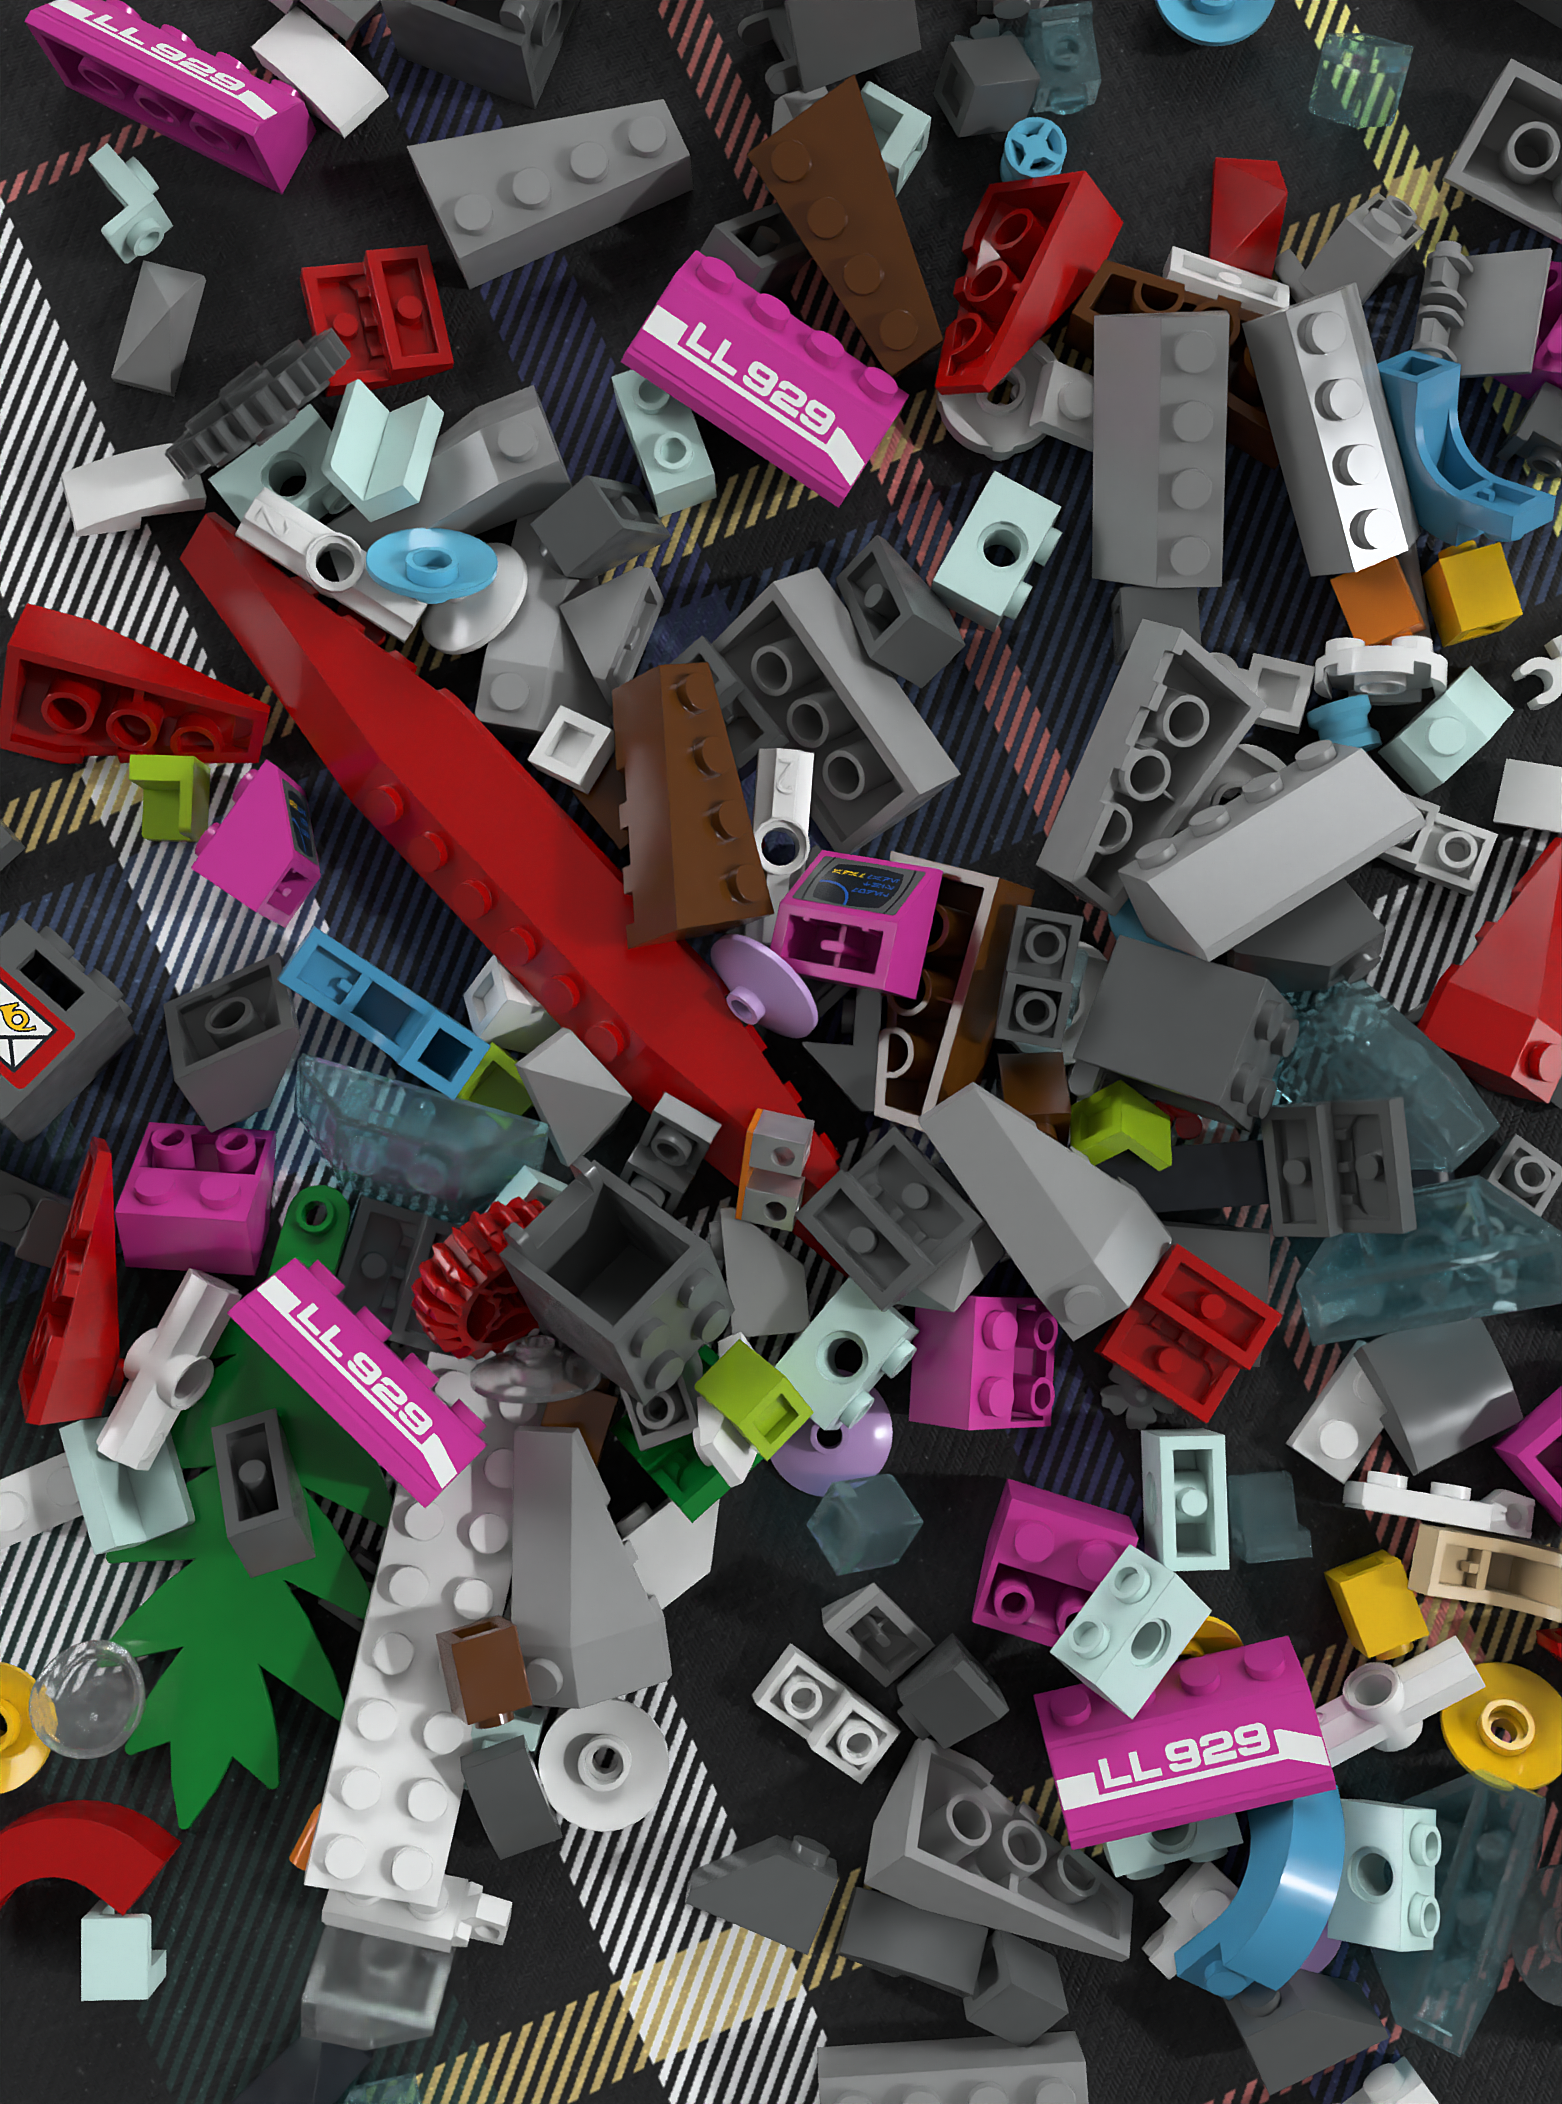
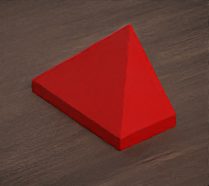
M1215 158L1213 162L1208 258L1272 279L1288 197V191L1277 161Z

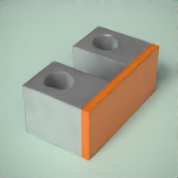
M757 1108L746 1134L735 1219L792 1232L797 1220L795 1214L801 1209L805 1177H802L801 1174L810 1154L814 1120Z

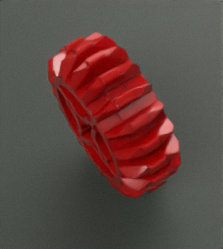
M518 1196L511 1199L506 1206L499 1201H495L491 1204L488 1211L481 1215L473 1211L467 1223L460 1228L451 1227L452 1234L444 1242L432 1245L435 1253L434 1256L423 1261L418 1266L421 1277L416 1279L411 1286L415 1297L410 1305L416 1312V1319L423 1326V1331L445 1353L451 1352L458 1360L469 1355L479 1360L484 1358L490 1350L499 1355L504 1352L508 1344L514 1341L521 1344L526 1334L534 1328L539 1329L538 1321L531 1314L499 1255L509 1245L503 1235V1231L512 1222L525 1229L547 1207L538 1199L526 1202Z

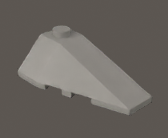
M529 386L476 407L437 438L419 503L373 522H369L354 505H351L326 526L336 533L340 532L351 537L362 550L367 552L375 541L400 530L443 528L475 536L553 505L572 488V484L535 386ZM330 550L339 581L346 580L354 570L352 559L342 551Z
M550 506L517 519L511 547L522 556L526 563L528 571L527 589L524 599L513 619L501 633L488 642L475 716L495 738L536 745L560 705L612 729V723L608 717L613 714V707L609 706L559 608L560 605L598 587V576L593 579L566 577L554 571L545 561L539 550V545L542 541L530 524Z
M974 1082L918 1117L920 1126L1031 1288L1073 1341L1130 1307L1172 1242L1169 1231L1134 1186L1120 1177L1114 1179L1091 1164L1088 1156L1072 1146L1066 1148L1037 1129L1034 1121Z
M519 1426L514 1430L511 1623L517 1627L532 1704L573 1709L585 1708L668 1681L672 1676L663 1611L655 1594L647 1597L633 1566L638 1557L630 1540L622 1542L607 1510L611 1498L579 1428Z
M918 1738L915 1740L873 1824L864 1884L922 1910L1120 1962L1128 1959L1130 1955L1133 1895L1080 1849L1072 1850L1071 1845L1062 1846L1037 1824L1040 1815L1025 1802L1016 1806L991 1785L990 1782L994 1775L980 1763L950 1748L944 1749L939 1743L926 1738L922 1741Z

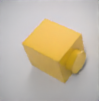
M1474 540L1467 541L1456 547L1450 546L1437 554L1439 560L1421 576L1443 647L1502 631L1523 615L1500 542L1477 548Z
M1382 1549L1324 1572L1350 1642L1366 1657L1376 1656L1378 1660L1400 1657L1414 1648L1412 1641L1430 1635L1412 1590L1407 1589L1409 1580L1401 1560Z

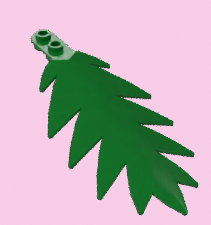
M314 1185L303 1189L292 1199L286 1212L267 1279L293 1258L302 1261L308 1268L318 1259L336 1275L351 1221L349 1203L338 1190L326 1185ZM317 1205L326 1206L327 1217L324 1222L316 1226L308 1225L307 1215L309 1211ZM232 1318L229 1319L209 1360L233 1357L214 1369L212 1381L204 1395L193 1406L180 1411L170 1430L181 1469L212 1467L186 1483L195 1515L194 1523L138 1546L107 1552L106 1560L111 1564L194 1560L158 1588L120 1626L97 1655L98 1663L106 1665L182 1648L142 1705L125 1745V1752L128 1755H135L136 1753L170 1742L171 1781L178 1826L181 1829H189L192 1826L193 1822L217 1791L233 1757L262 1781L267 1788L277 1789L281 1784L279 1735L261 1667L335 1719L341 1721L345 1701L335 1671L307 1614L285 1580L364 1620L371 1591L333 1524L305 1488L384 1528H387L393 1502L378 1462ZM276 1408L306 1500L316 1557L250 1578L227 1538L211 1428Z

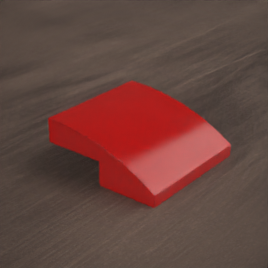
M427 245L366 250L363 262L301 268L300 283L312 336H317L324 330L332 328L351 355L346 360V364L335 371L336 374L329 378L330 384L324 389L326 397L344 395L347 384L357 379L361 380L369 390H375L418 380L453 368V356Z
M1173 1243L1161 1257L1130 1307L1117 1315L1094 1352L1198 1422L1207 1424L1239 1370L1251 1369L1283 1315L1178 1243Z

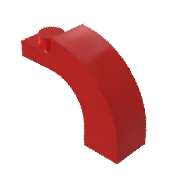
M73 1800L38 1808L19 1817L0 1831V1910L20 1885L35 1879L56 1877L69 1879L85 1886L123 1916L142 1896L182 1842L145 1815L114 1803L95 1800Z

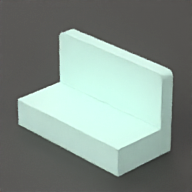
M357 379L346 386L322 461L321 471L369 522L419 503L444 412L429 395L389 412L366 385Z
M109 1417L79 1420L59 1429L94 1555L132 1548L194 1523V1511L170 1431L148 1471L135 1470L125 1464L113 1461L97 1450L99 1446L95 1442Z

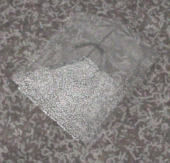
M326 1925L301 2000V2036L365 2051L433 2036L457 1946H451L450 1953Z

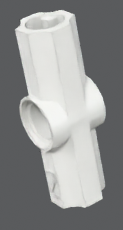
M266 487L253 500L235 533L244 542L309 582L320 594L336 599L403 643H405L428 606L427 603L391 592L377 584L370 577L366 568L367 552L362 550L351 537L340 532L336 533ZM339 550L346 553L352 559L354 570L346 580L331 582L319 574L316 565L319 558L325 552Z
M783 748L758 749L752 830L775 914L744 925V936L752 938L763 945H771L779 904L805 872L806 860L810 851L808 827L814 753ZM779 831L786 833L792 838L796 852L791 863L777 866L765 859L761 843L766 834Z
M188 1269L158 1327L143 1333L133 1343L126 1355L123 1371L129 1381L95 1442L99 1446L98 1451L111 1460L125 1464L135 1470L149 1471L180 1411L193 1406L210 1386L214 1366L209 1357L231 1318L227 1312L242 1297L238 1293V1289L201 1270Z
M1456 1635L1394 1668L1382 1662H1370L1359 1666L1345 1680L1343 1695L1315 1709L1331 1767L1372 1746L1384 1752H1395L1407 1748L1420 1735L1423 1719L1486 1687Z

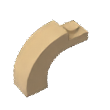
M1420 1524L1407 1589L1427 1596L1499 1606L1562 1623V1549L1458 1526L1446 1525L1445 1527Z

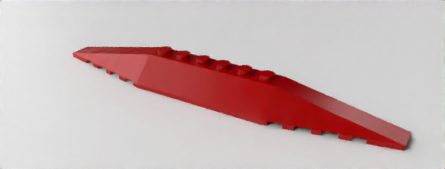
M215 512L205 514L179 559L350 801L521 985L545 1008L548 1014L561 1027L571 1030L631 1095L634 1101L652 1115L653 1110L666 1092L720 1123L722 1126L704 1159L739 1187L746 1134L757 1108L805 1119L806 1117L797 1105L802 1098L789 1080L783 1084L762 1054V1051L767 1046L754 1026L748 1024L744 1027L740 1019L729 1008L725 996L730 991L723 980L685 939L628 949L626 926L634 923L633 895L624 894L623 873L466 705L448 689L443 688L437 691L416 675L417 666L398 651L386 652L364 635L366 627L348 614L340 617L317 599L320 592L299 576L289 578L271 564L273 559L235 535L237 529ZM814 1129L810 1154L801 1174L802 1177H805L801 1208L841 1170L836 1163L841 1157L825 1132L817 1135ZM797 1218L792 1232L846 1278H849L850 1276Z

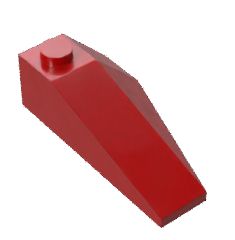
M1086 171L989 185L964 237L962 252L968 258L965 276L956 279L953 296L960 305L957 319L946 328L935 383V388L941 395L989 393L1089 286L1104 260H1107L1124 222Z
M27 603L7 645L0 708V748L60 764H82L85 756H118L120 763H130V754L195 756L203 763H259L271 706L92 620Z
M1555 837L1512 889V904L1497 922L1486 921L1474 937L1478 945L1462 965L1451 964L1439 978L1412 1036L1417 1042L1487 1090L1549 1104L1555 1088L1562 1077V838Z
M92 1136L18 1377L25 1422L30 1424L45 1425L101 1416L107 1395L113 1397L118 1395L125 1375L123 1371L125 1359L119 1358L112 1153L105 1139Z

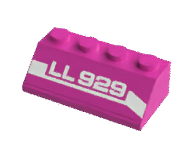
M55 0L30 10L24 21L67 87L280 194H283L316 133L315 126L305 106V99L293 87L276 79H273L269 84L251 75L250 71L240 61L224 52H217L213 56L197 48L187 35L173 26L163 24L159 29L143 21L134 9L121 0Z
M697 250L675 273L621 360L623 364L838 508L909 397V394L900 389L888 373L876 367L866 366L844 351L842 344L835 337L824 331L813 330L791 315L788 307L781 300L769 294H760L738 279L728 264L714 257H706Z
M293 1258L238 1301L227 1314L397 1482L426 1508L488 1445L479 1436L487 1425L460 1399L449 1407L431 1389L440 1379L413 1352L402 1361L384 1343L393 1333L365 1305L355 1314L342 1302L337 1295L345 1288V1285L318 1259L308 1268L302 1261Z
M1289 1636L1174 1662L1133 1720L1088 1688L1084 1683L1033 1695L1072 1850L1337 1789L1308 1682Z

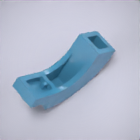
M1414 350L1406 351L1377 364L1418 524L1440 540L1456 547L1483 533L1488 539L1494 541H1516L1521 539L1524 534L1553 520L1556 496L1495 476L1483 468L1467 448L1459 427L1457 412L1461 364Z
M315 926L311 927L277 977L279 982L365 1037L391 1056L398 1065L453 1101L491 1047L486 1041Z
M1337 1785L1336 1790L1247 1810L1251 1847L1244 1879L1227 1909L1174 1953L1177 1977L1230 2001L1254 1981L1277 1991L1298 1971L1313 1950L1326 1926L1341 1880L1345 1854V1824Z

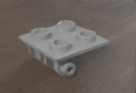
M1438 242L1435 251L1427 256V265L1411 350L1461 364L1460 378L1531 374L1552 249L1543 248L1464 256L1461 254L1462 246L1458 242Z

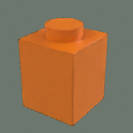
M1395 556L1357 572L1344 573L1330 580L1353 637L1365 641V646H1392V640L1397 637L1414 635L1427 629L1400 562Z

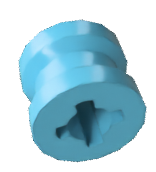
M1029 117L1017 122L1008 132L1004 144V153L999 166L1002 182L1060 174L1067 152L1066 138L1061 129L1051 120L1042 117ZM1040 162L1041 166L1030 169L1033 163Z
M1367 694L1340 699L1315 708L1306 714L1309 727L1318 732L1320 741L1331 740L1332 743L1362 748L1365 752L1382 745L1379 732L1370 727L1367 717L1372 708Z

